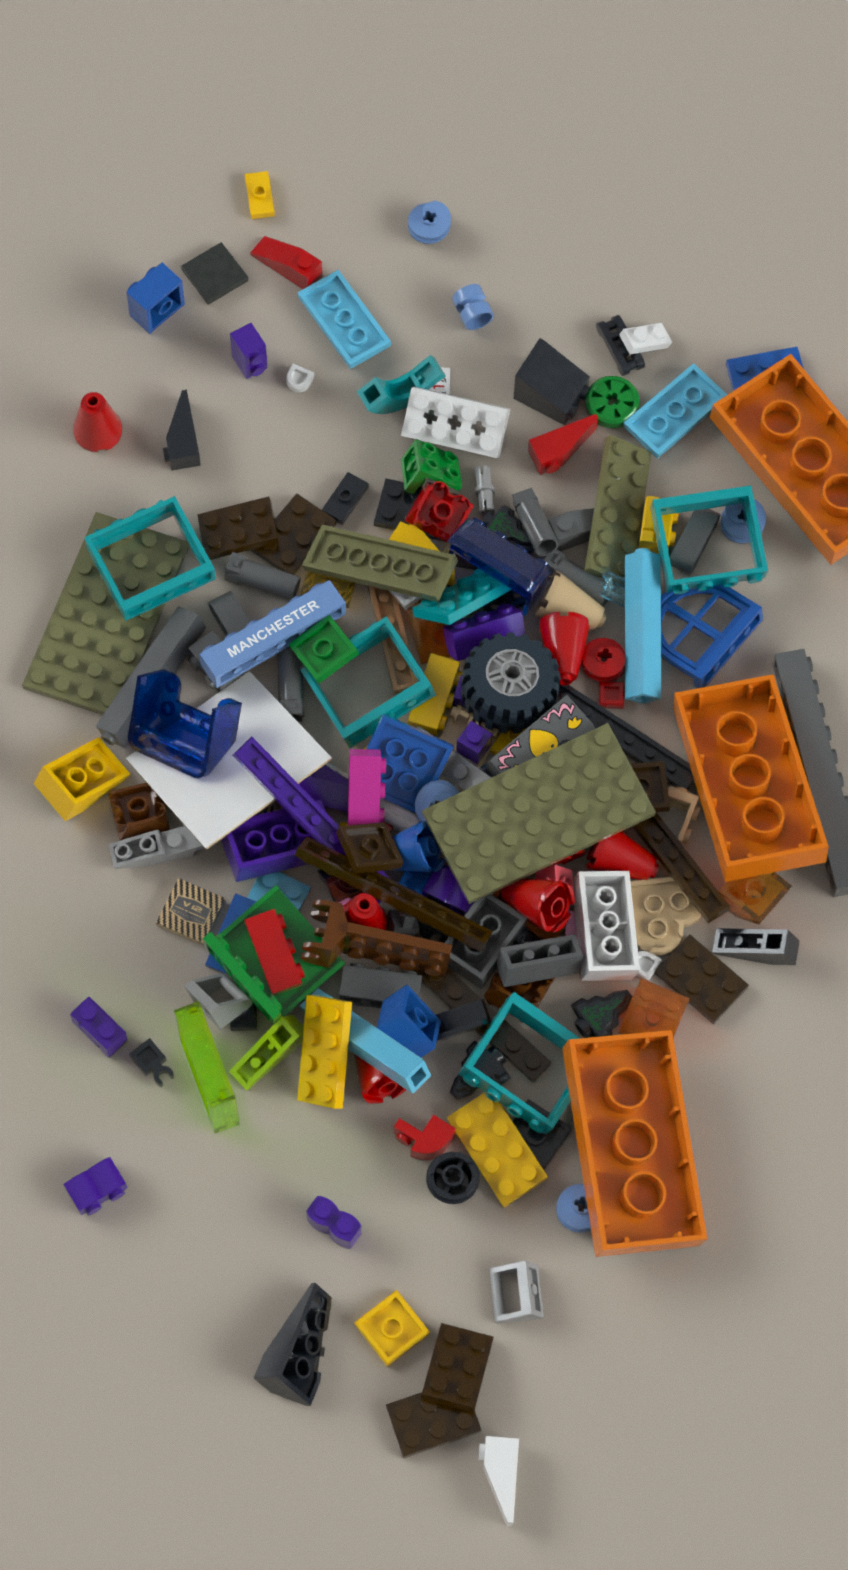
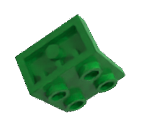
M415 439L401 458L404 490L408 493L414 494L419 486H423L426 478L436 482L441 481L457 491H460L462 488L459 460L450 451H444L429 442Z

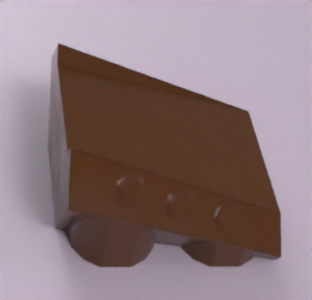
M147 782L109 791L108 796L119 840L155 830L160 832L170 830L163 800Z
M497 972L492 977L484 997L488 1005L492 1004L501 1008L505 1000L515 992L538 1008L555 978L504 987Z

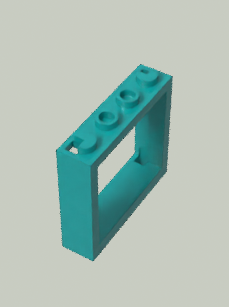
M751 485L653 499L650 509L659 555H661V567L666 593L684 594L689 591L688 589L698 588L699 591L712 589L715 585L722 584L723 587H732L737 585L738 582L748 581V583L752 584L761 582L766 577L768 566ZM742 504L755 568L674 580L662 515Z
M175 496L165 501L161 499L152 507L139 509L132 516L125 519H117L110 526L96 529L94 533L84 537L86 548L125 621L216 580L215 568ZM173 516L200 566L124 600L98 550Z
M387 616L377 623L374 621L364 631L353 634L349 640L356 647L359 655L390 637L419 682L346 727L344 726L313 676L305 667L301 669L306 681L349 749L373 735L383 714L399 719L436 696L431 683Z
M513 992L505 1000L458 1074L463 1077V1080L472 1087L477 1086L484 1091L488 1099L493 1102H499L507 1107V1111L517 1118L521 1117L527 1121L530 1128L534 1131L547 1134L554 1128L571 1101L568 1084L546 1118L474 1067L508 1012L560 1049L563 1048L569 1039H580Z

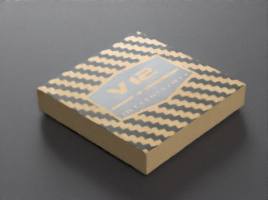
M178 878L156 921V926L204 946L202 938L211 932L226 900L222 896Z

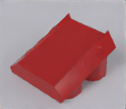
M427 481L408 515L405 517V522L452 545L474 504L470 503L463 495L456 496L450 493L448 486L441 481L433 484Z

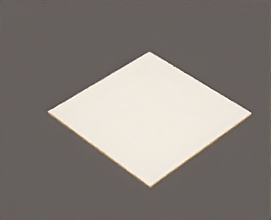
M249 671L131 754L126 760L207 850L275 801L232 756L251 736L298 784L331 761L332 757Z

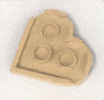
M672 877L630 881L639 951H647L658 956L671 953L680 945L684 928L699 922L702 915Z

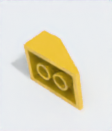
M97 737L43 766L34 785L66 822L87 810L108 794L109 791L125 781L131 774L105 743Z

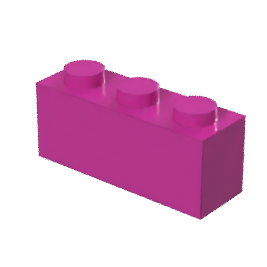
M349 749L347 826L384 822L385 809L380 808V798L385 799V783H381V773L386 774V758H381V750Z

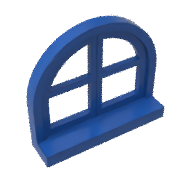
M723 584L715 585L712 589L699 591L698 588L688 589L689 591L684 594L665 592L661 595V657L675 668L693 678L696 688L706 687L763 621L761 606L734 589L723 587ZM694 594L712 595L695 616L674 604L678 600ZM718 598L740 610L722 632L700 620ZM667 611L687 623L686 627L670 645L665 640L662 632V622ZM693 627L714 640L696 663L674 650Z

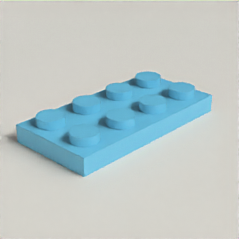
M339 269L298 292L299 300L349 369L391 347L390 339Z
M693 363L624 422L623 427L658 459L711 414L712 405L728 394Z

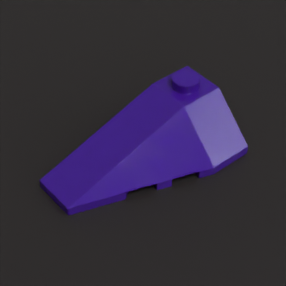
M324 765L299 783L314 801L322 800L325 807L348 812L349 779L339 772Z

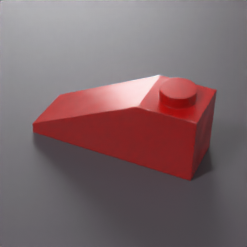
M264 236L250 252L252 257L301 289L307 288L322 277L321 260L304 249Z
M597 414L529 439L528 453L539 475L558 471L597 429Z

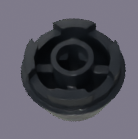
M446 1152L437 1156L430 1163L426 1173V1183L431 1194L439 1201L447 1204H459L467 1201L475 1194L480 1182V1174L475 1162L460 1152Z

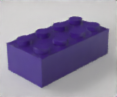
M322 800L315 801L325 811ZM280 809L251 817L223 837L221 842L235 881L240 882L308 865L302 859L296 857L295 853L307 836L312 837L285 809Z

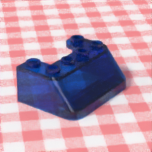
M475 517L473 519L467 518L446 542L444 553H456L525 597L526 601L522 615L526 617L547 586L551 574L549 564L541 558L535 559L529 555L528 551L521 545H513L507 541V538L498 531L493 532L486 528V525L480 519Z
M161 669L138 675L128 732V742L131 748L193 778L199 779L208 776L236 741L242 703L232 698L222 699L216 708H212L210 715L179 701L182 686L179 677L175 673Z

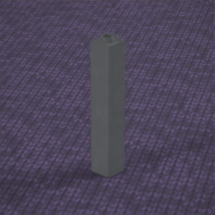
M179 606L177 607L97 723L96 728L101 733V739L111 746L114 744L121 747L126 746L189 654L188 648L197 642L206 629L197 613Z

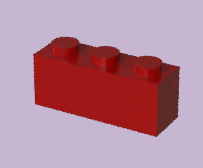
M275 909L245 919L247 930L271 994L275 996L302 986L301 979L305 978L300 962L295 964L292 954L296 953L291 938L286 939L283 929L287 927L282 914L277 915Z

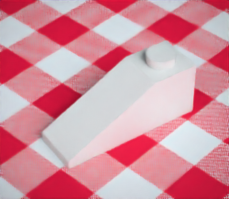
M486 1436L485 1444L480 1443L478 1460L484 1461L483 1469L506 1526L512 1527L519 1439Z

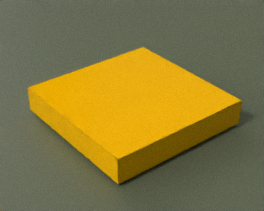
M398 1290L394 1291L354 1322L355 1327L387 1367L430 1335V1331Z

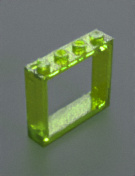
M198 1001L175 1009L174 1015L179 1040L214 1133L216 1134L240 1125L236 1098L200 1002Z

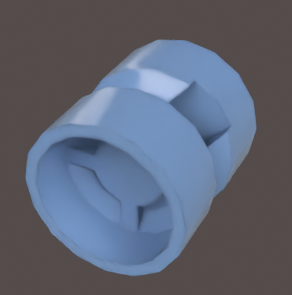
M479 284L464 286L452 296L453 303L460 313V318L467 330L482 328L494 318V313L489 303L484 301L486 296Z

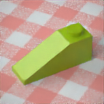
M293 1014L282 1016L229 1072L246 1091L249 1090L302 1043L304 1026Z

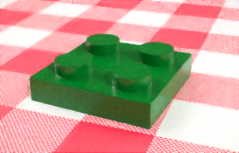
M330 615L288 644L318 684L359 655L356 647Z

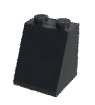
M539 338L515 375L513 399L565 425L569 418L573 419L579 409L578 403L580 400L586 399V395L591 388L589 387L590 376L545 340Z

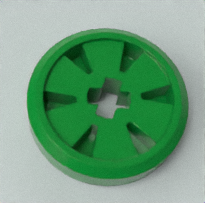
M605 376L593 382L585 399V408L588 416L597 414V424L606 428L623 427L624 422L638 411L640 401L635 386L630 381L619 376ZM616 399V404L613 403L612 406L608 404V400Z

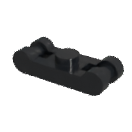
M620 315L613 316L610 321L596 323L597 331L608 347L621 376L629 374L633 369L640 370L645 368V362L641 353L629 354L619 335L623 329L627 328ZM614 329L617 331V332H614V333H612V334H611V332H610L611 330H614ZM630 355L632 360L626 362L624 357Z

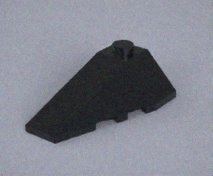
M316 1283L310 1284L263 1354L254 1379L270 1393L305 1406H311L321 1381V1373L318 1372L320 1357H324L325 1347H321L323 1332L328 1329L332 1297Z

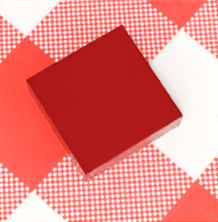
M599 682L598 704L608 709H624L625 682Z

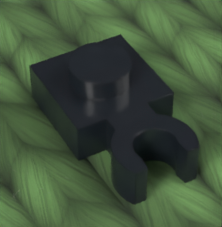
M151 1038L129 1053L130 1058L145 1076L151 1072L154 1074V1081L157 1086H163V1082L159 1079L163 1073L168 1074L171 1079L174 1078L173 1070L168 1066L162 1065L167 1059Z

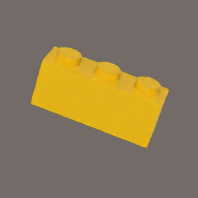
M431 653L424 674L431 683L436 696L411 710L408 725L415 728L420 726L437 737L439 730L444 731L448 717L445 716L447 708L452 709L454 698L452 693L454 687L458 685L463 672L460 671L459 661Z

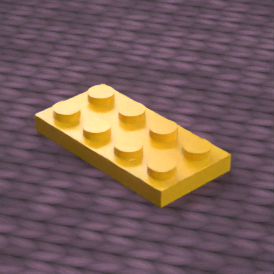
M317 995L306 996L297 1101L333 1109L343 1108L352 1002Z
M485 1092L446 1117L451 1126L456 1128V1134L504 1208L549 1179L502 1104L488 1099Z

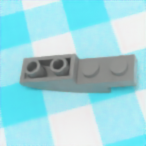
M417 726V729L424 731L428 734H431L423 728H421L420 726ZM454 749L441 773L464 790L492 778L484 770Z
M186 826L164 832L155 830L109 844L115 869L143 867L194 856L196 855L195 851L205 849Z

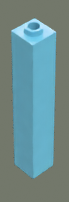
M639 548L635 552L625 555V699L640 704L661 699V555L652 553L647 548Z
M319 988L311 994L332 998ZM306 1000L300 1005V1008L302 1009L304 1015ZM351 1011L348 1050L412 1094L431 1077L429 1069L422 1058Z

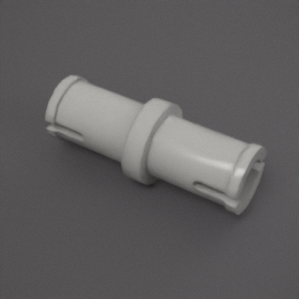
M482 465L483 473L480 466L475 468L477 483L475 495L478 497L479 514L485 516L487 514L486 507L487 510L493 514L495 513L493 504L495 490L494 486L491 485L490 467Z

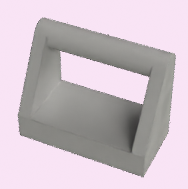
M224 973L195 979L185 985L193 1003L219 1029H222L252 1005V1000ZM223 986L235 1000L217 1004L209 995Z
M525 1260L489 1269L495 1323L544 1318L538 1264ZM517 1273L521 1311L505 1314L501 1275Z

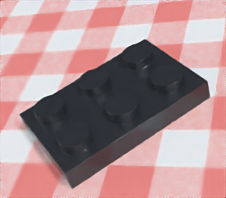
M385 478L374 519V526L395 531L400 521L410 525L405 522V517L411 510L423 486H419L415 493L411 494L404 490V482ZM423 531L428 538L434 539V540L443 541V540H441V539H439V538H437V537H435V536H433V535H431V534H429V533Z

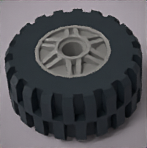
M499 633L492 635L491 640L485 638L479 642V647H473L464 664L461 697L465 702V708L468 713H474V720L478 723L484 722L485 727L490 730L494 727L499 729V733L506 734L507 730L513 731V734L521 733L522 729H527L555 705L561 680L560 672L558 671L559 665L556 659H552V652L548 648L543 649L540 641L536 639L531 641L527 635L522 634L520 637L515 636V633H507L506 636H501Z

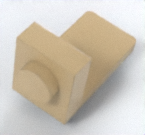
M670 786L668 790L670 806L688 812L678 836L681 844L683 842L688 844L693 830L689 828L691 820H697L701 810V806L697 805L699 796L691 794L686 788Z

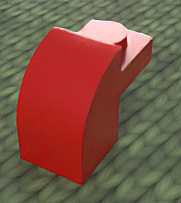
M433 1114L422 1132L399 1118L394 1125V1134L396 1135L395 1138L403 1145H412L410 1157L418 1160H432L446 1151L456 1135V1128Z

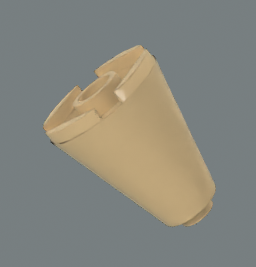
M555 571L550 578L552 583L545 587L534 616L542 618L553 612H560V616H568V612H575L588 618L589 630L594 631L596 627L601 628L607 617L604 614L605 608L561 572Z

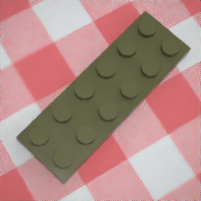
M609 435L605 438L584 571L625 587V555L631 554L637 549L652 452L616 436Z
M322 525L302 566L308 572L439 602L458 560L456 555Z

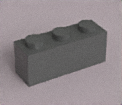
M573 934L502 947L499 951L496 967L503 986L507 987L577 974L583 954L577 938Z
M352 963L350 966L344 965L339 1000L352 1002V1005L381 1008L383 1000L405 985H408L420 998L422 976L408 970L398 973L391 972V969L386 967L369 969L358 963Z

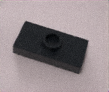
M347 472L322 508V511L343 525L369 488V483Z

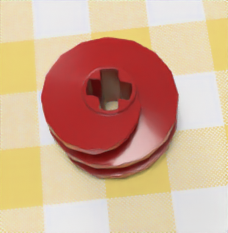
M605 637L596 638L585 646L581 665L589 678L599 682L616 681L625 672V651L615 640ZM602 658L607 659L606 662H602Z

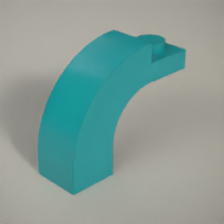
M429 355L412 370L396 379L381 380L374 377L359 389L357 393L369 412L389 414L407 408L412 387L429 390L446 375L435 357Z

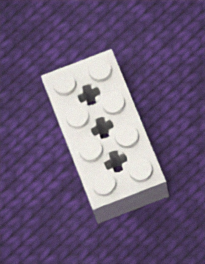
M412 387L401 436L499 458L511 409L428 389ZM431 410L434 411L435 416H438L437 421L434 420L432 423L429 422V418H426V414L430 413ZM455 415L458 416V421L462 422L461 426H457L456 429L450 423V419H454ZM479 421L482 422L483 427H486L485 432L482 431L480 435L474 429V424H478Z
M579 871L573 879L577 941L583 954L580 965L581 981L633 980L640 971L630 873L629 871Z

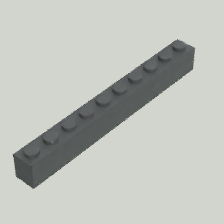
M805 649L777 653L774 655L772 665L783 706L829 846L825 867L833 897L848 895V796L843 795V776L841 772H837L835 765L838 763L837 753L830 746V727L828 725L825 726L823 720L825 708L823 703L818 701V682L816 679H812V660L810 656H806Z

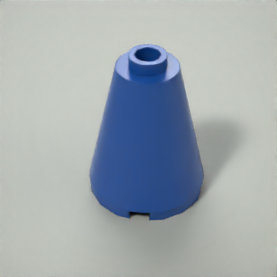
M426 821L419 822L392 836L404 861L401 869L395 870L437 872L442 869L445 858H441V849Z

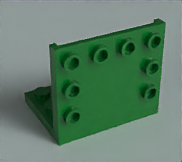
M277 885L220 934L214 936L212 932H209L202 938L206 950L252 1000L254 1005L272 1025L282 1016H287L306 999L307 995H311L345 965V962L339 956L329 968L313 965L301 959V954L307 952L302 949L303 943H322L323 938L314 935L315 929ZM275 909L277 915L282 914L287 927L283 929L286 939L291 938L296 953L292 954L295 964L300 962L305 978L301 979L302 986L275 996L271 994L245 924V919Z

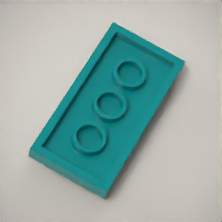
M488 568L476 569L472 575L457 580L456 584L446 587L439 602L423 599L422 603L412 608L414 617L450 625L519 586L518 576L507 574L505 571H492Z

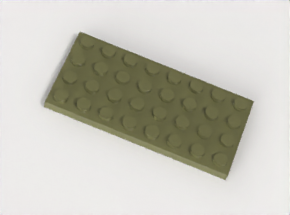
M95 512L86 536L94 533L96 529L110 526L117 518ZM145 528L99 549L98 552L123 599L126 600L176 577L189 549V544L185 540ZM84 539L24 679L23 689L104 715L144 657L166 603L125 621L93 562Z
M607 723L422 810V814L468 904L651 818L655 816L656 811L611 727Z

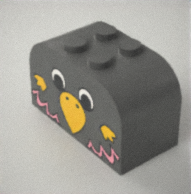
M566 695L489 761L485 771L491 777H494L594 730L595 727L569 696Z

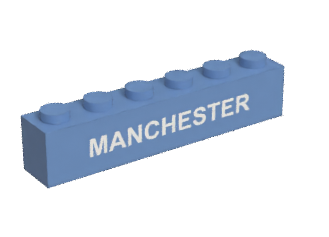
M330 580L323 584L318 583L308 593L302 596H295L288 604L281 608L272 609L264 618L251 621L244 629L237 633L232 632L228 634L220 643L207 646L200 653L201 666L216 688L290 647L288 644L328 615L334 621L346 615V602Z

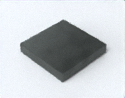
M222 242L181 265L184 274L208 305L248 282V276Z

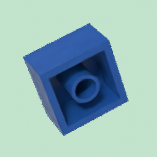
M163 262L157 267L150 268L145 277L139 282L132 283L126 292L130 317L149 334L185 305L182 280Z
M405 985L383 1000L376 1028L422 1058L435 1049L441 1020L408 985Z

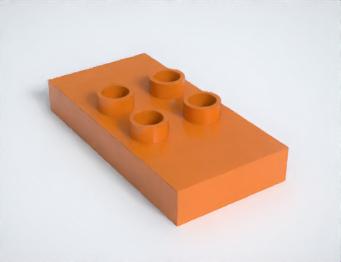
M790 354L714 403L710 419L828 563L832 565L848 554V421L792 354Z
M774 674L674 693V715L724 881L728 882L825 863L829 846Z
M672 1030L569 1039L562 1050L595 1257L700 1246L707 1240V1233Z

